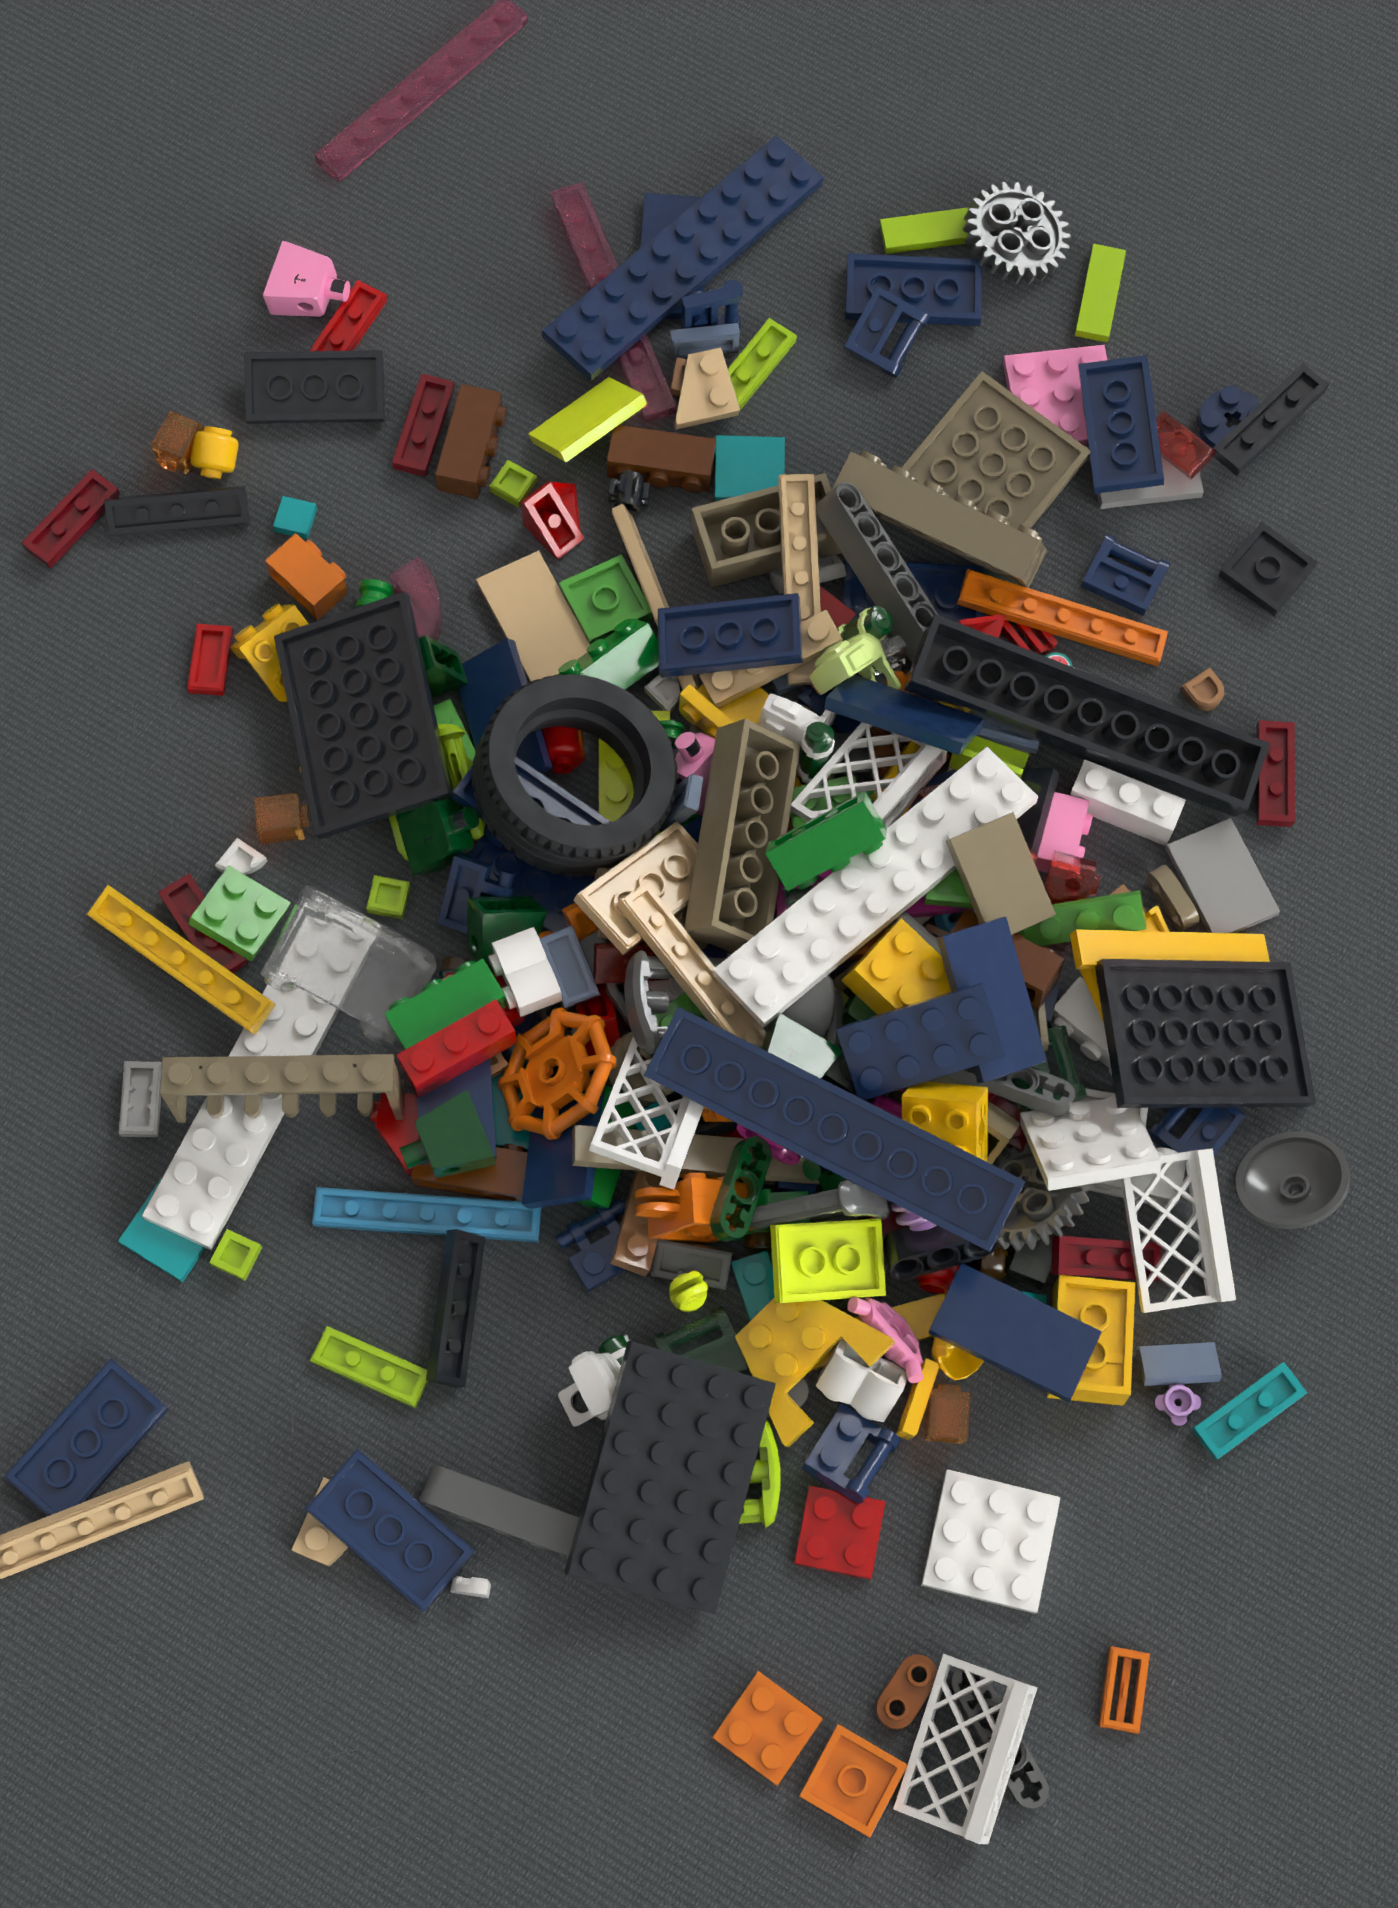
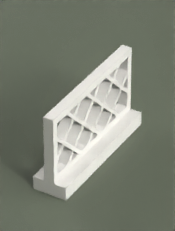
M861 722L791 803L790 811L808 822L832 809L830 796L850 793L851 798L856 796V792L876 790L877 800L873 803V806L885 827L888 828L899 818L946 762L947 751L891 732V735L871 737L870 728L872 725ZM913 741L921 746L914 754L900 755L898 743ZM893 744L895 756L875 759L873 746ZM868 747L869 760L849 761L848 754L852 749ZM897 765L899 774L895 778L879 780L878 767ZM872 768L874 781L854 784L852 771ZM847 772L848 785L828 787L827 778L831 774ZM825 797L827 810L811 811L804 805L811 798Z
M633 1036L589 1151L660 1176L662 1178L659 1185L674 1190L704 1106L685 1096L682 1099L668 1103L661 1091L667 1087L644 1076L652 1059L643 1061L637 1051L638 1045ZM640 1072L647 1085L632 1090L626 1077ZM653 1093L660 1106L645 1111L638 1098ZM629 1101L636 1114L621 1119L614 1106ZM665 1114L672 1127L657 1132L650 1119ZM642 1122L649 1135L633 1140L626 1127ZM618 1130L625 1144L613 1146L602 1142L601 1139L604 1134ZM654 1143L661 1154L660 1161L657 1162L643 1157L639 1148Z
M1213 1148L1159 1156L1161 1163H1163L1161 1172L1152 1173L1155 1176L1143 1192L1132 1184L1131 1177L1122 1178L1121 1184L1141 1312L1146 1313L1236 1300ZM1185 1160L1187 1177L1179 1187L1163 1174L1172 1162ZM1159 1180L1176 1191L1165 1208L1148 1197ZM1188 1185L1190 1189V1195L1185 1191ZM1133 1193L1139 1196L1136 1202L1134 1201ZM1180 1196L1192 1203L1193 1214L1186 1224L1169 1213ZM1144 1201L1160 1212V1215L1149 1230L1137 1221L1136 1212ZM1165 1217L1182 1229L1170 1246L1154 1234ZM1194 1223L1196 1227V1232L1190 1229ZM1139 1230L1145 1234L1142 1240H1140ZM1186 1234H1189L1198 1241L1199 1252L1191 1262L1175 1250ZM1150 1239L1166 1250L1155 1267L1143 1260L1142 1250ZM1171 1255L1187 1266L1176 1284L1160 1272ZM1200 1260L1202 1270L1197 1267V1264L1200 1262ZM1145 1268L1151 1272V1273L1149 1274V1276L1147 1277V1279H1146ZM1192 1271L1204 1279L1206 1295L1192 1297L1181 1288ZM1157 1276L1172 1289L1164 1301L1150 1303L1148 1287ZM1177 1293L1184 1297L1182 1299L1173 1300Z
M943 1654L893 1809L963 1836L972 1842L988 1844L1037 1687ZM951 1665L963 1669L971 1686L954 1695L951 1694L946 1683ZM972 1673L985 1677V1679L976 1682ZM993 1681L1006 1685L1007 1689L1002 1703L989 1709L980 1688ZM943 1691L946 1696V1699L939 1702ZM974 1691L983 1712L964 1722L955 1700ZM949 1704L959 1725L940 1734L933 1719L936 1710ZM999 1711L997 1720L995 1722L992 1714ZM987 1718L993 1733L990 1742L977 1748L967 1727ZM931 1729V1732L934 1737L927 1740L929 1731ZM962 1730L971 1751L952 1760L942 1739ZM937 1743L946 1764L927 1773L921 1756L925 1748ZM987 1750L983 1761L979 1753ZM974 1756L980 1769V1774L976 1782L964 1787L955 1766ZM918 1769L921 1774V1777L914 1780ZM949 1769L958 1791L939 1800L930 1778ZM924 1782L933 1803L920 1810L906 1805L911 1788ZM974 1789V1793L970 1801L967 1792ZM959 1796L962 1797L968 1810L963 1827L950 1822L942 1806ZM937 1809L940 1818L928 1812Z

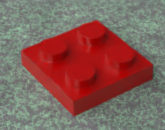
M809 1486L794 1564L871 1580L885 1501L866 1497L863 1503H856L837 1491Z

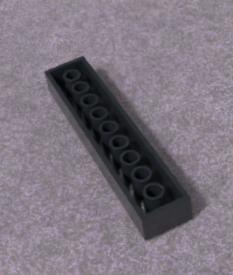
M934 614L926 624L903 689L928 700L984 718V721L1233 817L1248 810L1270 743L937 614Z

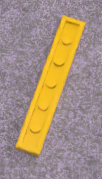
M109 885L106 886L87 913L97 923L253 1034L258 1032L276 1006V1003Z
M1078 929L1070 934L1076 969H1095L1097 961L1101 959L1270 962L1264 934Z

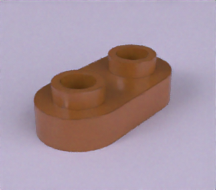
M924 1655L909 1656L900 1664L879 1696L875 1707L877 1718L885 1727L894 1730L902 1729L913 1721L932 1691L938 1672L936 1665L930 1658ZM920 1667L924 1670L925 1679L923 1682H915L912 1679L911 1672L913 1668ZM892 1701L902 1703L904 1707L902 1715L894 1716L891 1714L889 1706Z

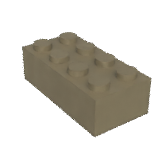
M826 473L814 476L816 506L818 501L831 491ZM778 485L692 508L691 529L711 588L765 574L773 569L782 567ZM816 509L818 557L842 553L819 518Z

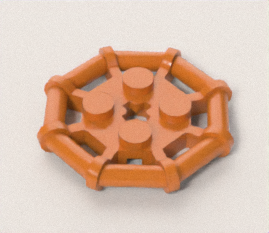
M563 1007L555 1008L549 1017L524 1034L519 1033L516 1036L517 1043L508 1062L509 1066L506 1068L503 1077L498 1079L497 1084L498 1089L502 1090L509 1113L508 1124L515 1131L526 1130L545 1135L548 1140L560 1138L564 1130L588 1114H595L598 1111L599 1107L597 1104L610 1071L616 1067V1057L611 1053L604 1032L605 1023L598 1015L585 1016L568 1012ZM571 1027L576 1028L577 1031L573 1036L567 1035L568 1037L564 1036L565 1029ZM590 1038L596 1053L593 1056H588L585 1048ZM527 1059L529 1060V1062L527 1064L526 1069H524L522 1067L524 1065L525 1060ZM557 1065L559 1067L558 1072L553 1078H550L554 1073L553 1068ZM590 1070H594V1073H593V1075H592V1078H591V1075H590V1073H589ZM520 1088L523 1095V1099L521 1101L518 1095V1090ZM574 1099L578 1102L559 1116V1109ZM536 1107L544 1109L543 1119L532 1117L530 1114Z

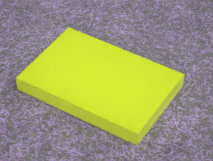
M608 377L531 431L529 436L533 444L568 462L645 407L647 402L642 393Z
M881 1219L770 1225L775 1303L886 1296Z

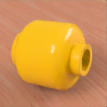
M205 426L204 431L195 434L191 464L201 469L200 476L221 479L222 473H232L234 471L239 445L237 439L231 437L232 431Z

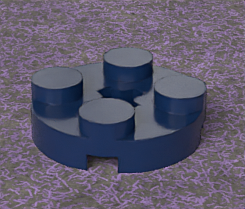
M1226 386L1222 391L1215 392L1209 396L1203 403L1197 420L1200 428L1199 435L1203 443L1213 451V448L1236 427V425H1233L1231 428L1227 427L1226 417L1236 418L1238 423H1240L1260 402L1251 394L1239 390L1235 386Z

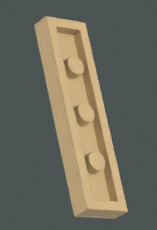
M824 610L801 622L803 663L699 674L714 705L720 708L821 656L827 648L843 641L828 611Z

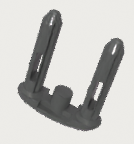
M640 950L631 957L626 968L624 986L625 1007L635 1042L645 1053L651 1055L655 1053L668 1026H657L656 1015L652 1014H665L668 1010L669 998L666 991H649L647 980L674 979V977L657 956H647L645 951ZM727 958L708 959L716 968Z
M849 1180L840 1182L836 1189L756 1206L750 1227L763 1229L770 1227V1225H781L810 1218V1223L849 1221L869 1216L882 1220L889 1217L892 1207L891 1201Z

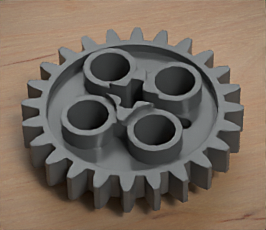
M1002 182L999 189L992 184L987 192L981 190L977 198L973 199L964 216V220L967 222L963 227V231L969 233L965 243L974 244L970 254L981 255L982 258L978 263L980 266L986 263L991 265L989 274L999 270L1001 271V280L1003 281L1008 275H1012L1015 284H1018L1022 277H1024L1028 284H1031L1035 277L1041 282L1047 274L1052 276L1057 267H1060L1065 259V254L1070 248L1066 243L1071 235L1064 232L1069 224L1068 222L1059 221L1063 214L1062 211H1053L1051 209L1055 203L1054 200L1046 203L1043 201L1044 192H1040L1035 196L1032 194V186L1030 185L1025 191H1021L1019 182H1016L1012 189L1009 188L1006 182Z
M1028 1143L1025 1144L1024 1151L1018 1153L1014 1147L1011 1148V1157L1008 1159L1002 1155L998 1156L1000 1163L997 1166L998 1168L1026 1181L997 1238V1242L1002 1249L1005 1250L1012 1244L1016 1251H1020L1023 1244L1027 1243L1029 1248L1034 1250L1037 1240L1040 1239L1045 1245H1048L1050 1241L1049 1235L1054 1233L1058 1237H1062L1061 1227L1063 1225L1069 1227L1075 1225L1071 1219L1072 1215H1083L1084 1212L1079 1204L1089 1202L1085 1192L1091 1189L1090 1184L1048 1191Z

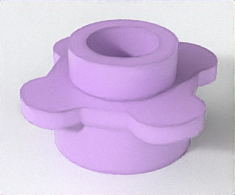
M1185 1384L1169 1385V1389L1164 1395L1156 1397L1155 1406L1158 1410L1165 1411L1171 1417V1422L1174 1425L1182 1426L1187 1422V1416L1192 1410L1200 1408L1201 1399L1198 1395L1193 1394ZM1176 1399L1181 1401L1180 1406L1175 1405L1174 1401Z

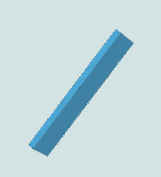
M316 1187L312 1224L314 1227L446 1236L447 1230L458 1229L485 1237V1239L539 1243L542 1207L528 1209L519 1201Z

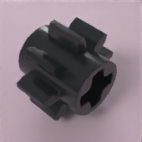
M623 471L619 474L618 480L610 479L608 501L614 502V508L623 504L631 514H636L640 511V505L648 507L651 484L644 483V476L638 472Z

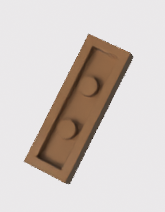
M646 1171L634 1172L610 1262L611 1265L643 1276L649 1273L658 1239L648 1238L647 1217L635 1216V1206L643 1203L635 1201L634 1192L647 1187L661 1188L659 1184L662 1177Z

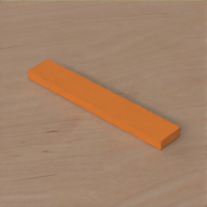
M967 569L957 605L989 615L1006 616L1005 620L1050 632L1056 636L1156 667L1161 661L1168 631L970 569Z

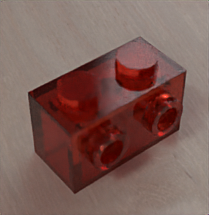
M1054 850L1044 882V887L1051 904L1088 899V895L1095 896L1101 879V875L1096 874L1097 862Z

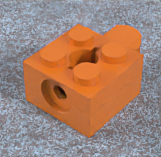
M689 1173L683 1175L682 1181H677L674 1190L662 1185L661 1188L647 1187L636 1190L634 1192L635 1201L643 1204L635 1206V1216L647 1217L648 1238L703 1244L720 1241L711 1230L710 1218L724 1176L706 1179L705 1173ZM736 1179L734 1184L735 1191L739 1197L745 1199L748 1193L745 1183L737 1182ZM731 1215L726 1216L725 1218L727 1221H729V1223ZM730 1223L729 1229H734V1225Z

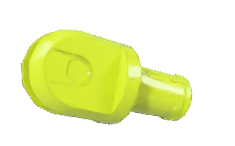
M698 1271L680 1274L670 1283V1300L676 1308L683 1312L695 1311L703 1306L707 1297L708 1285L703 1281V1275Z

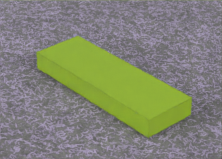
M969 207L880 219L879 227L885 254L966 244L965 239L969 233L964 232L963 227L967 222L964 220V216Z
M1093 244L1074 336L1108 343L1126 250Z
M771 318L764 323L728 368L740 410L796 342V334Z
M326 1326L310 1359L311 1363L413 1408H416L428 1382L426 1381V1369L329 1326Z

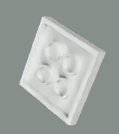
M1115 1096L1088 1102H1074L1068 1113L1062 1116H1053L1038 1110L1020 1113L1021 1127L1048 1191L1161 1172V1159L1137 1109L1117 1108Z
M947 1469L921 1586L1036 1614L1038 1612L1061 1497Z

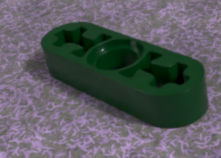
M753 1136L742 1140L733 1149L710 1218L711 1230L721 1241H731L743 1237L749 1230L772 1158L769 1144L761 1137ZM750 1148L753 1149L752 1155L748 1152V1149ZM752 1156H753V1157L756 1158V1161H754V1162L751 1163ZM737 1178L743 1180L747 1186L748 1193L745 1199L739 1197L735 1191L734 1184ZM729 1215H731L730 1223L734 1225V1229L731 1230L729 1229V1221L725 1219Z

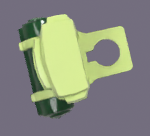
M879 606L866 608L859 613V617L837 628L843 641L830 646L815 662L816 668L809 676L820 695L856 673L860 674L863 678L876 682L875 670L872 666L886 676L887 686L896 689L901 688V683L888 664L880 642L890 632L893 625L891 615L885 608Z

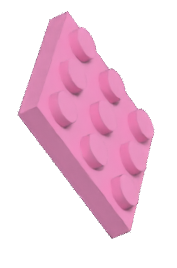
M1105 345L1005 355L1003 367L1007 389L1083 446L1088 445L1078 364L1107 360Z

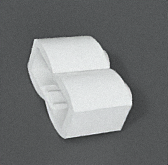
M534 927L492 943L494 954L489 955L488 958L495 976L503 975L507 987L502 988L506 995L509 1009L516 1007L521 1017L562 1001L560 987Z
M842 1339L836 1345L823 1367L816 1387L828 1399L850 1404L862 1417L884 1422L903 1392L908 1377L906 1371L883 1358H880L872 1366H868L854 1349Z

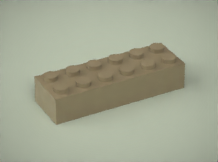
M862 451L861 455L850 452L832 490L841 482H849L857 487L876 517L1021 586L1030 587L1047 553V549L1042 544V538L1038 536V532L1021 524L1018 529H1015L1006 521V517L989 509L985 515L979 512L980 509L975 507L974 502L960 495H956L953 500L948 497L949 494L944 492V488L933 482L925 480L923 485L917 483L918 480L912 477L913 474L896 465L890 470L887 468V465L881 462L882 459L869 452Z
M747 719L717 728L684 927L690 936L731 953L737 951L774 919L780 878L765 852L769 842L787 833L800 744Z

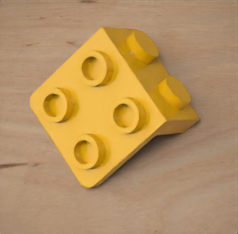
M278 603L262 615L265 620L254 628L252 625H249L235 636L237 642L230 648L238 659H246L278 701L286 702L287 698L274 636L307 625L308 622L295 605L281 606Z
M689 684L679 694V711L689 723L696 724L706 735L716 739L717 728L742 719L758 724L760 714L769 695L759 687L717 708L704 684L697 690Z

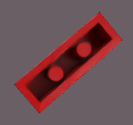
M496 999L397 1054L400 1068L417 1097L420 1098L516 1044V1033Z

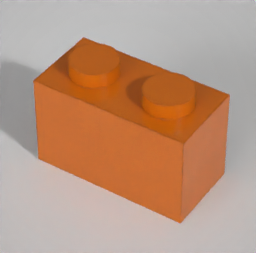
M295 533L265 560L269 576L318 621L348 594L345 582L347 577L336 563L332 562L329 564L321 557L320 549L311 540L308 539L305 542Z

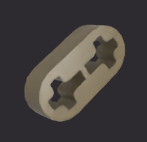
M1162 865L1147 873V882L1151 891L1179 931L1182 932L1199 923V915L1194 904L1168 866Z

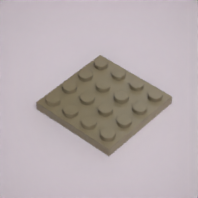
M981 371L902 468L912 473V477L917 479V483L923 485L925 480H928L944 488V492L949 494L948 497L953 500L956 495H960L974 502L975 507L980 509L979 512L985 515L989 509L1006 517V521L1015 529H1018L1020 524L1031 529L1088 460L1091 451Z

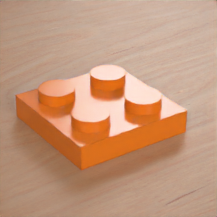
M758 1671L712 1739L774 1785L778 1786L823 1718Z
M837 1724L799 1797L870 1838L908 1764Z

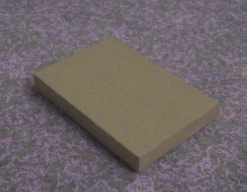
M1014 812L946 840L979 924L1006 916L1012 935L1056 915Z

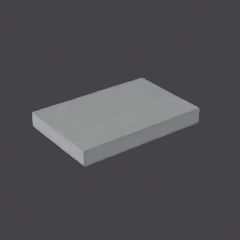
M1191 431L1158 434L1164 485L1097 493L1100 509L1202 498L1204 491Z
M1231 818L1166 845L1165 850L1208 933H1237L1279 914L1280 910Z

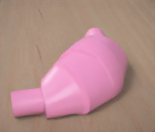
M852 1297L847 1305L848 1310L858 1314L862 1322L892 1337L896 1341L884 1356L906 1369L910 1383L920 1382L923 1379L920 1366L923 1360L919 1349V1341L910 1329L907 1321L886 1302L881 1303L869 1297L863 1300Z

